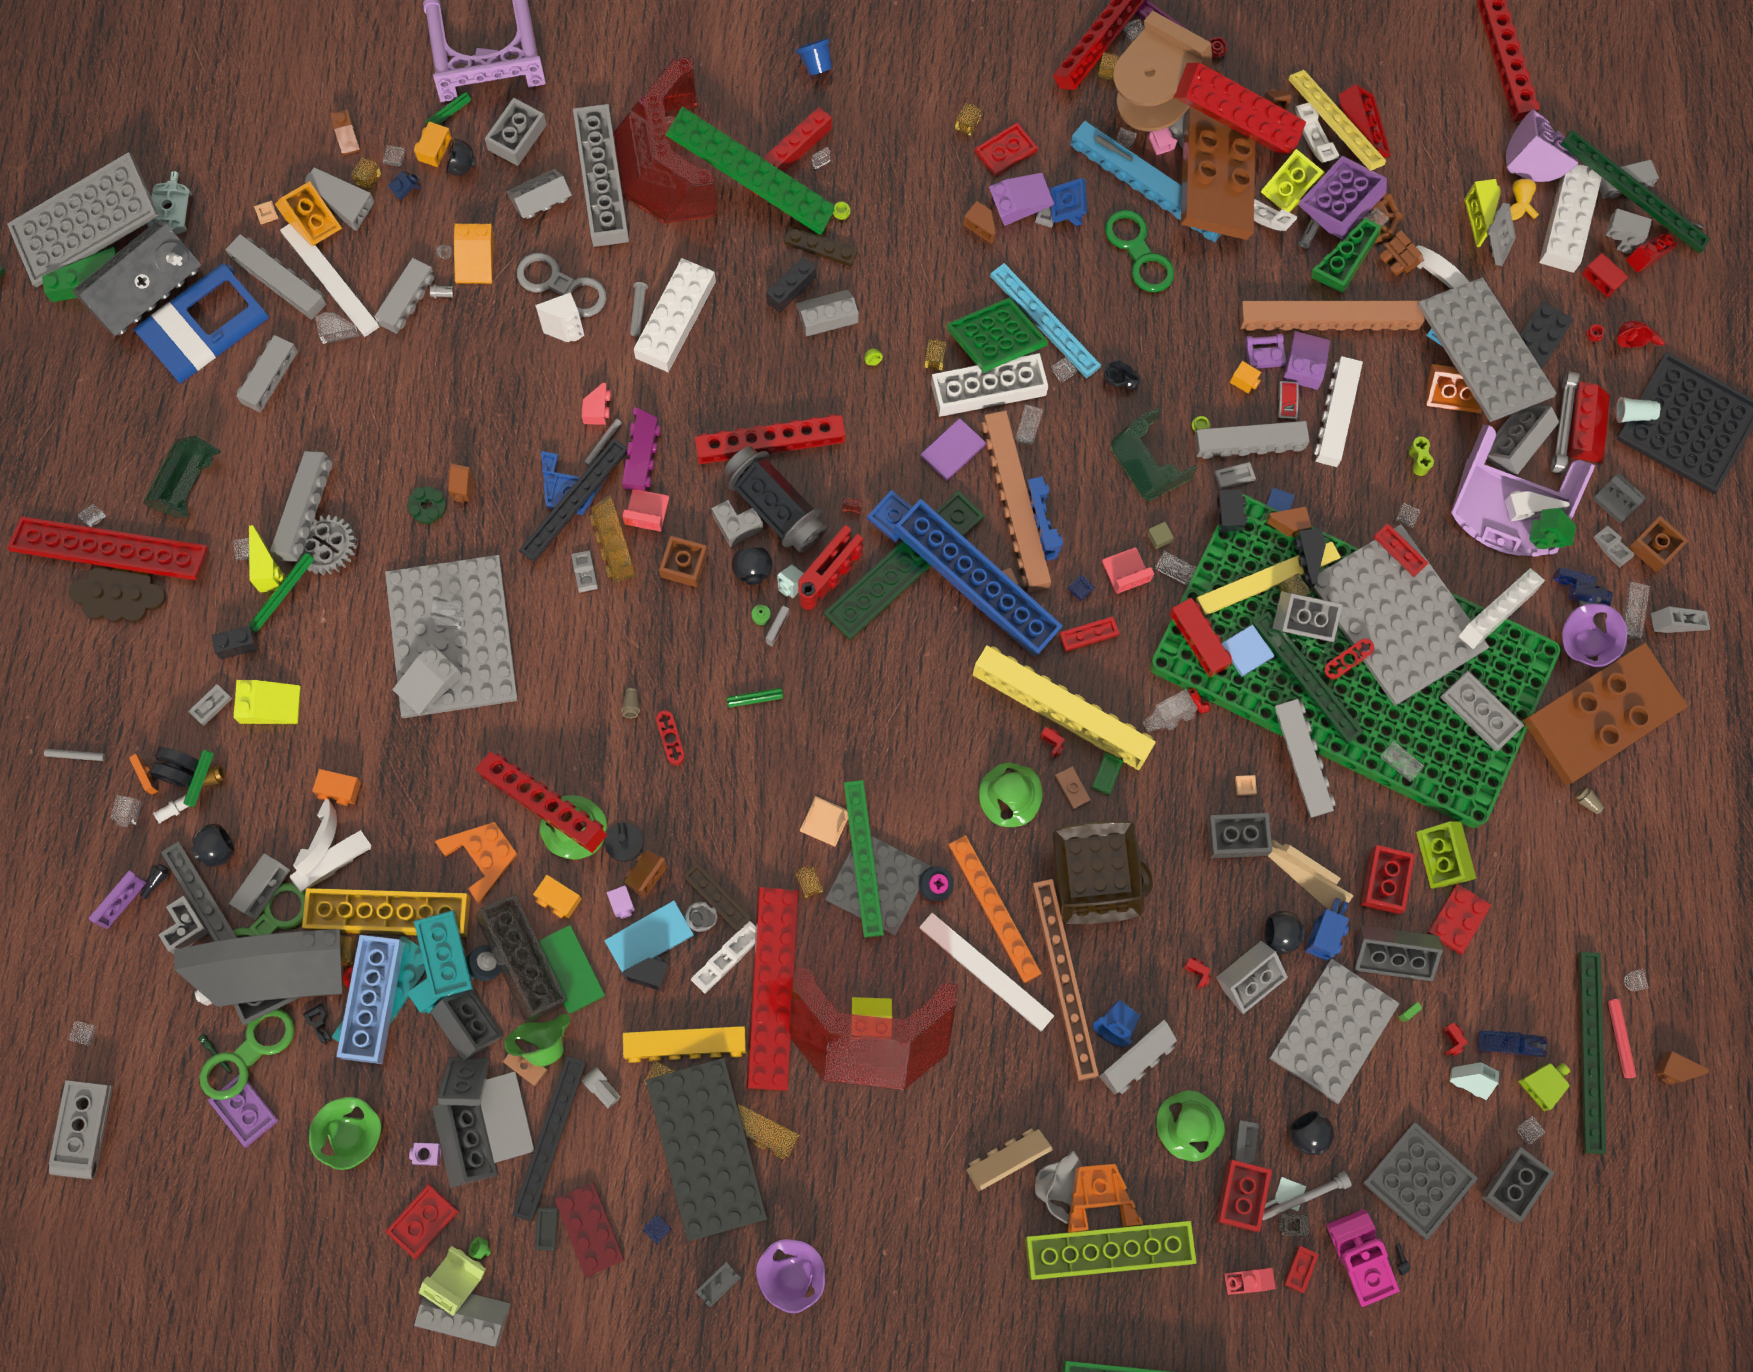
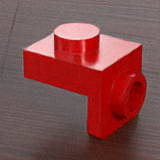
M1045 727L1040 738L1054 747L1050 758L1053 759L1055 755L1060 756L1065 746H1063L1065 739L1059 736V732L1055 729Z
M1189 958L1183 968L1200 977L1196 988L1200 989L1203 985L1206 987L1211 979L1209 975L1211 969L1204 966V962L1201 960Z
M1455 1023L1442 1028L1453 1044V1047L1446 1050L1445 1054L1453 1053L1456 1056L1464 1051L1463 1046L1468 1042L1463 1036L1462 1028Z

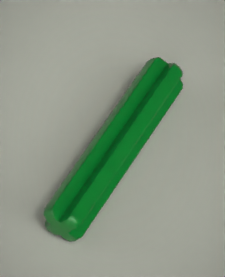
M463 92L425 121L426 126L429 122L438 125L469 103L471 101L470 96Z
M782 688L728 696L726 698L727 706L736 707L782 699L783 690Z
M207 750L202 751L185 796L184 805L195 807L214 753Z

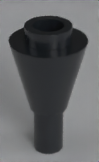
M160 863L152 865L146 886L140 894L142 898L147 899L152 890L170 876L168 873L169 869Z

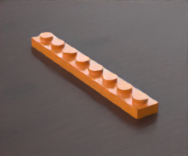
M965 835L950 843L948 846L1023 984L1041 975L1040 969L967 836Z

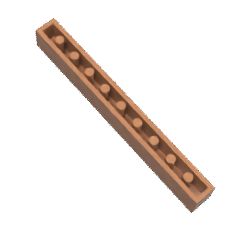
M1242 301L1239 308L1240 329L1249 331L1255 329L1267 331L1273 329L1285 331L1291 329L1303 331L1309 329L1321 331L1327 329L1417 330L1420 329L1424 322V315L1417 306L1419 301Z
M1007 411L987 414L984 416V422H981L982 431L987 434L986 446L988 450H991L990 462L992 467L995 466L996 484L999 483L1001 488L999 490V497L1001 501L1004 500V516L1009 519L1008 531L1010 535H1013V551L1018 554L1017 566L1023 573V576H1021L1022 585L1026 587L1027 593L1048 589L1051 585V579Z
M1053 879L1033 883L1032 890L1076 1079L1079 1082L1097 1078L1099 1075Z

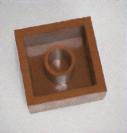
M1659 516L1628 548L1657 573L1689 540Z
M670 536L659 569L661 578L697 587L708 555L707 546Z

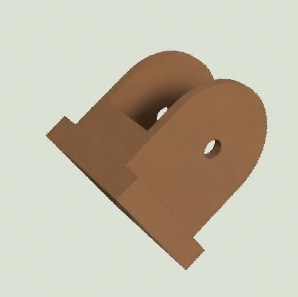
M1152 11L1144 20L1145 28L1121 55L1114 68V83L1118 91L1117 107L1119 114L1129 126L1142 131H1159L1175 124L1190 108L1189 105L1174 98L1187 63L1199 62L1213 70L1211 42Z

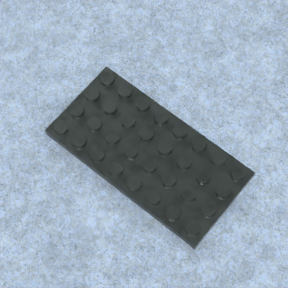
M721 1058L646 1079L687 1241L767 1220L766 1209L726 1059Z

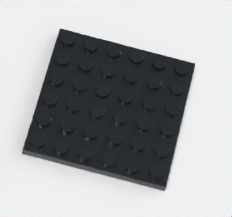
M1666 352L1638 399L1660 403L1659 418L1657 420L1651 419L1650 421L1625 422L1616 440L1715 495L1753 428V399Z

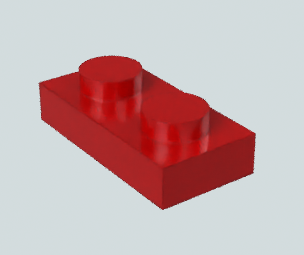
M1298 1246L1283 1285L1305 1293L1319 1254Z

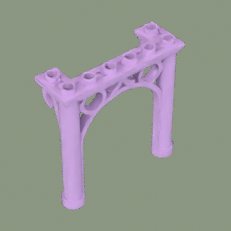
M424 0L423 8L427 16L435 67L433 78L440 102L454 100L458 97L455 87L520 75H526L528 87L546 84L540 56L537 53L528 0H512L517 24V34L514 40L504 49L483 56L463 55L451 49L446 42L440 0ZM520 43L522 45V50L518 48ZM447 54L452 58L449 63ZM510 54L518 56L516 59H505ZM461 62L467 64L464 68H454Z

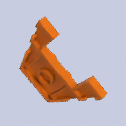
M495 822L435 841L445 857L461 846H464L485 875V877L468 888L478 904L484 900V897L493 888L501 874L503 875L518 855Z
M1116 1164L1085 1166L1075 1169L1068 1233L1089 1230L1085 1211L1087 1208L1120 1206L1123 1227L1143 1225L1141 1217H1138L1134 1209L1136 1206L1133 1200H1130L1125 1190L1127 1187Z

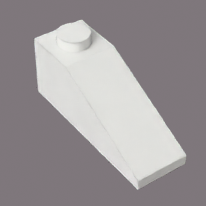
M1514 491L1505 500L1510 522L1541 517L1542 509L1561 508L1565 512L1570 507L1569 502L1529 491Z

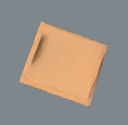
M815 796L800 832L835 847L848 820L847 810Z

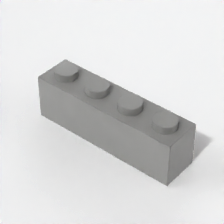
M414 258L411 259L374 316L378 325L396 334L400 329L404 328L406 319L414 312L417 302L424 297L428 285H431L434 281L435 275L432 267Z
M276 335L267 342L263 354L257 358L255 367L249 371L247 380L237 391V398L241 404L261 413L298 353L293 343Z

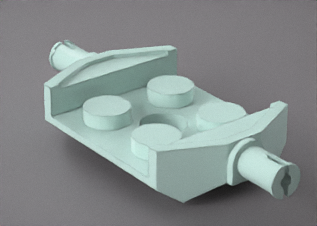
M172 171L170 181L156 184L153 187L151 198L159 216L148 222V227L159 220L166 223L175 234L187 231L185 219L189 196H192V193L187 187L177 183L178 172ZM167 203H172L169 209L163 208Z

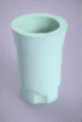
M1620 397L1617 401L1616 419L1619 423L1640 420L1650 421L1651 419L1657 420L1659 418L1660 403L1625 397Z

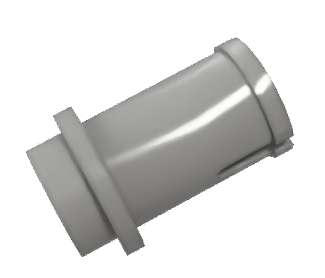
M434 284V286H430V296L434 297V299L437 297L453 298V286H437Z

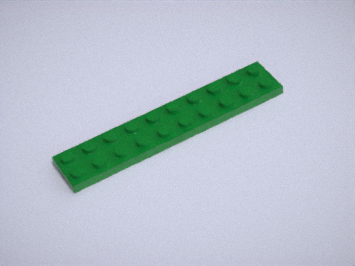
M683 106L681 107L666 133L667 137L819 235L822 234L834 211L835 205Z

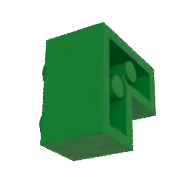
M1561 508L1542 509L1541 519L1533 520L1529 540L1538 549L1572 546L1576 525Z

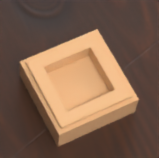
M272 201L254 206L261 225L279 219Z
M1255 775L1235 777L1236 796L1257 795Z

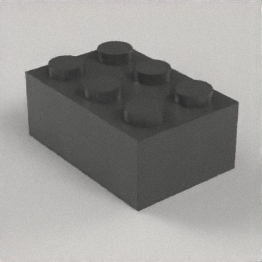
M1269 813L1210 815L1206 820L1210 858L1268 856L1273 851Z
M1522 1147L1513 1148L1480 1198L1511 1222L1521 1223L1555 1172Z

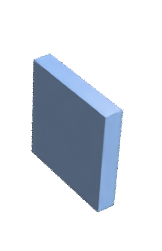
M1253 625L1222 643L1223 648L1230 652L1232 664L1241 677L1274 657V654Z

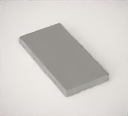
M1469 671L1441 696L1496 752L1524 726Z
M512 1072L487 1079L481 1099V1108L494 1163L534 1152L535 1148L517 1073Z

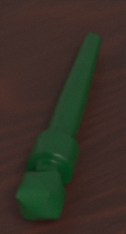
M205 1034L198 1037V1040L204 1044L203 1046L207 1051L209 1050L213 1056L218 1054L213 1047L214 1045L211 1041H208V1037ZM225 1061L219 1062L229 1074L232 1072Z

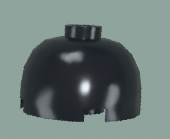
M454 138L449 152L450 156L447 161L446 173L462 176L468 173L471 167H475L476 157H473V149L467 142Z

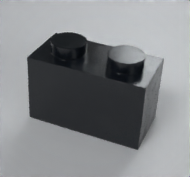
M1219 490L1216 496L1219 532H1241L1244 526L1247 525V514H1244L1246 498L1242 496V490Z
M250 625L211 635L214 652L220 659L259 650L256 633Z

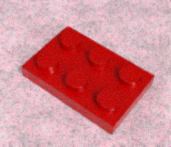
M1456 884L1427 934L1439 936L1441 943L1462 955L1490 909L1491 904L1461 885Z

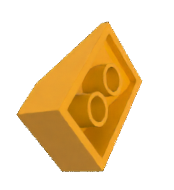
M310 181L281 197L275 203L285 220L311 246L342 229Z
M455 224V283L492 284L495 234L491 224Z

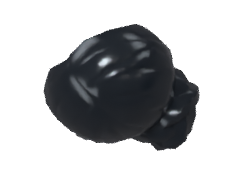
M1120 360L1110 362L1104 370V378L1110 386H1126L1127 389H1134L1140 384L1138 372Z

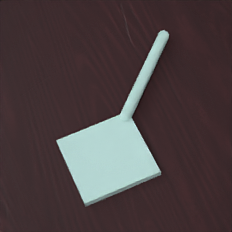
M1281 1177L1274 1200L1267 1202L1265 1208L1275 1203L1281 1204L1304 1194L1306 1186ZM1300 1205L1295 1206L1291 1209L1299 1211Z

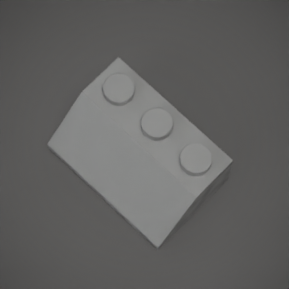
M556 169L506 191L522 218L526 217V219L535 216L536 212L540 210L546 211L557 202L563 203L568 200L567 197L572 196L563 175Z
M849 290L796 303L806 337L858 323L859 313L854 297Z
M1260 941L1216 978L1225 994L1239 1011L1244 1014L1288 977L1276 951Z

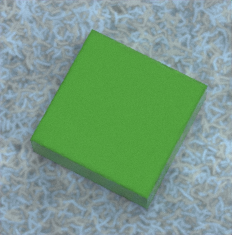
M1419 1002L1412 1004L1398 1016L1402 1022L1410 1020L1422 1010V1006Z

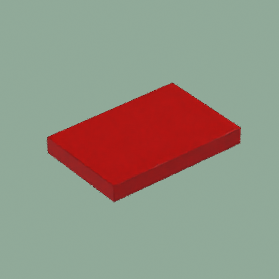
M1016 122L976 147L974 152L992 175L997 177L1037 152L1038 147L1020 124Z
M428 1183L385 1232L416 1260L458 1214L459 1210Z

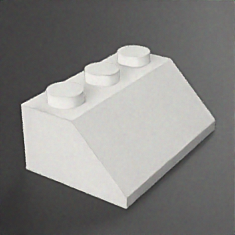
M571 293L535 305L542 330L545 334L565 342L577 341L584 336L579 312Z

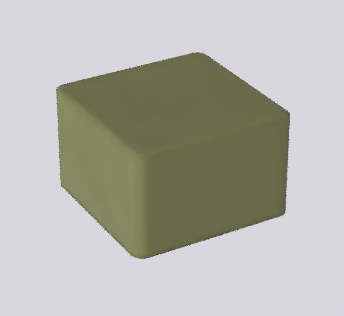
M1166 522L1150 528L1147 533L1155 549L1171 543L1174 538Z

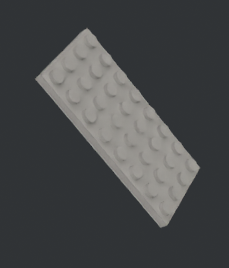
M128 152L7 223L31 283L33 286L38 287L43 284V275L97 253L157 218L159 214L133 155Z
M1483 277L1419 301L1417 306L1489 422L1555 397L1556 391Z

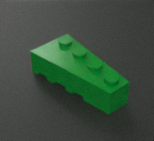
M1365 218L1349 233V236L1323 258L1319 265L1312 269L1311 278L1343 294L1378 239L1381 225Z
M111 247L43 275L44 293L51 302L77 298L72 290L116 255L118 251L115 247Z

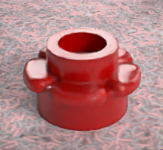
M1594 324L1586 330V335L1593 342L1601 341L1605 331L1601 325Z

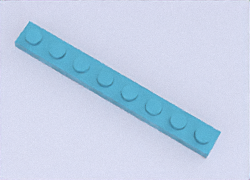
M1005 263L991 273L990 277L1086 379L1101 367V364Z

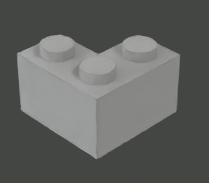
M1616 209L1610 217L1606 236L1619 240L1617 250L1626 254H1632L1646 240L1652 219Z
M729 500L712 508L713 518L730 547L763 531V523L753 508L736 515Z
M182 896L166 907L176 924L159 934L169 952L174 954L175 949L189 947L209 934V931L187 897Z

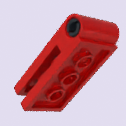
M847 525L840 530L798 580L799 604L803 609L811 610L815 608L818 603V597L823 599L831 588L835 589L840 582L839 578L843 574L846 575L852 568L851 564L862 557L863 537L857 534L852 539L851 528Z

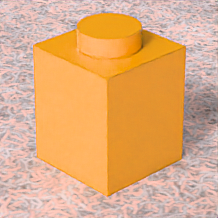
M1242 361L1233 374L1230 383L1249 394L1252 388L1256 389L1261 380L1258 378L1261 372Z

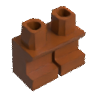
M1402 230L1396 234V237L1390 243L1384 244L1385 249L1379 254L1380 259L1385 264L1391 259L1396 261L1389 267L1395 276L1403 271L1407 274L1424 261L1422 253Z

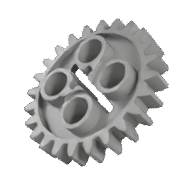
M328 515L326 520L323 516H320V521L314 518V524L311 525L309 536L301 555L302 557L304 553H309L314 557V561L307 570H312L315 574L320 572L322 575H325L326 570L330 575L333 569L339 572L340 565L345 568L344 562H351L349 555H355L352 549L357 548L354 544L357 541V538L354 536L356 533L344 519L340 520L337 516L332 518ZM313 538H319L325 544L330 545L333 549L339 551V553L333 552L330 548H328L325 545H322L319 541Z

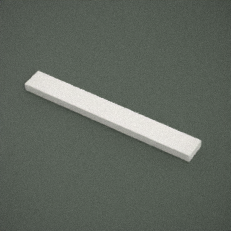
M290 224L282 228L280 231L361 334L366 337L378 329V323L315 245L311 246Z
M931 913L919 927L921 931L1038 1030L1042 1031L1054 1017L1051 1012L935 914Z

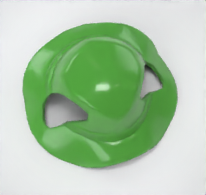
M1014 763L999 764L987 773L981 781L979 789L980 805L986 816L999 826L1018 827L1025 825L1034 818L1042 802L1040 779L1035 771L1029 767ZM1006 769H1013L1017 772H1010L1006 774ZM998 799L1011 808L1013 811L1011 818H1001V808Z
M561 796L562 801L568 800L575 805V810L578 812L580 810L586 812L590 816L589 819L591 821H594V819L599 821L604 826L603 830L606 833V817L595 803L581 796ZM541 819V837L546 847L560 857L575 860L594 854L604 842L603 840L597 849L590 853L555 827L553 830L552 827L547 826V822Z
M561 1014L557 1018L546 1022L523 1023L505 1038V1049L512 1056L524 1057L532 1065L538 1067L550 1065L563 1055L562 1037L571 1019L568 1015ZM522 1039L537 1046L539 1050L524 1053L515 1044L514 1040Z
M1186 1090L1166 1099L1158 1110L1156 1122L1158 1135L1167 1150L1180 1159L1201 1161L1209 1157L1224 1139L1225 1127L1220 1111L1209 1098L1199 1092ZM1180 1103L1182 1104V1110L1177 1122H1174L1169 1106ZM1208 1141V1146L1200 1153L1196 1146H1193L1190 1142Z
M345 1097L333 1100L317 1113L310 1125V1149L319 1161L334 1169L346 1170L353 1168L367 1159L374 1151L381 1133L380 1119L372 1108L361 1099ZM355 1107H359L364 1113V1118L343 1117L351 1113ZM327 1136L334 1152L332 1156L321 1152Z

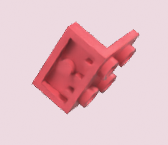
M633 489L628 510L623 512L624 524L661 532L669 496Z
M1137 548L1129 549L1102 560L1116 594L1150 582L1154 575L1151 567L1146 569Z

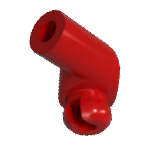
M1196 688L1188 691L1190 700L1199 713L1205 714V712L1211 710L1209 702H1202Z

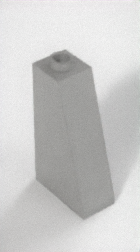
M313 168L311 173L307 174L305 183L310 181L326 206L353 230L357 231L374 204L371 193Z

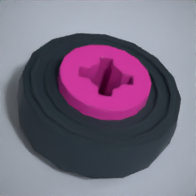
M940 866L930 867L920 875L919 890L927 900L932 902L943 901L952 893L954 880L947 869Z

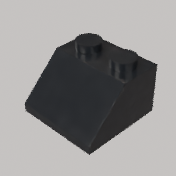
M655 956L654 959L647 958L624 970L622 976L626 981L663 992L671 969L666 959Z

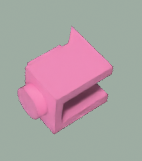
M1169 128L1150 131L1148 137L1156 155L1174 150L1177 140L1173 138Z

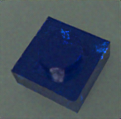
M1082 574L1068 586V590L1080 602L1095 589Z
M657 1214L642 1230L658 1244L672 1229Z

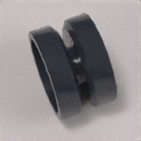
M159 746L154 757L162 763H152L148 774L166 783L189 788L193 776L187 772H195L199 760L180 751Z

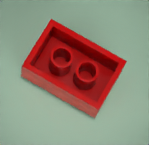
M1379 845L1373 847L1370 850L1360 906L1397 915L1403 913L1406 909L1415 854Z
M1235 1160L1227 1161L1215 1222L1252 1232H1260L1272 1170Z

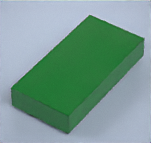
M1105 753L1091 789L1109 796L1124 760Z

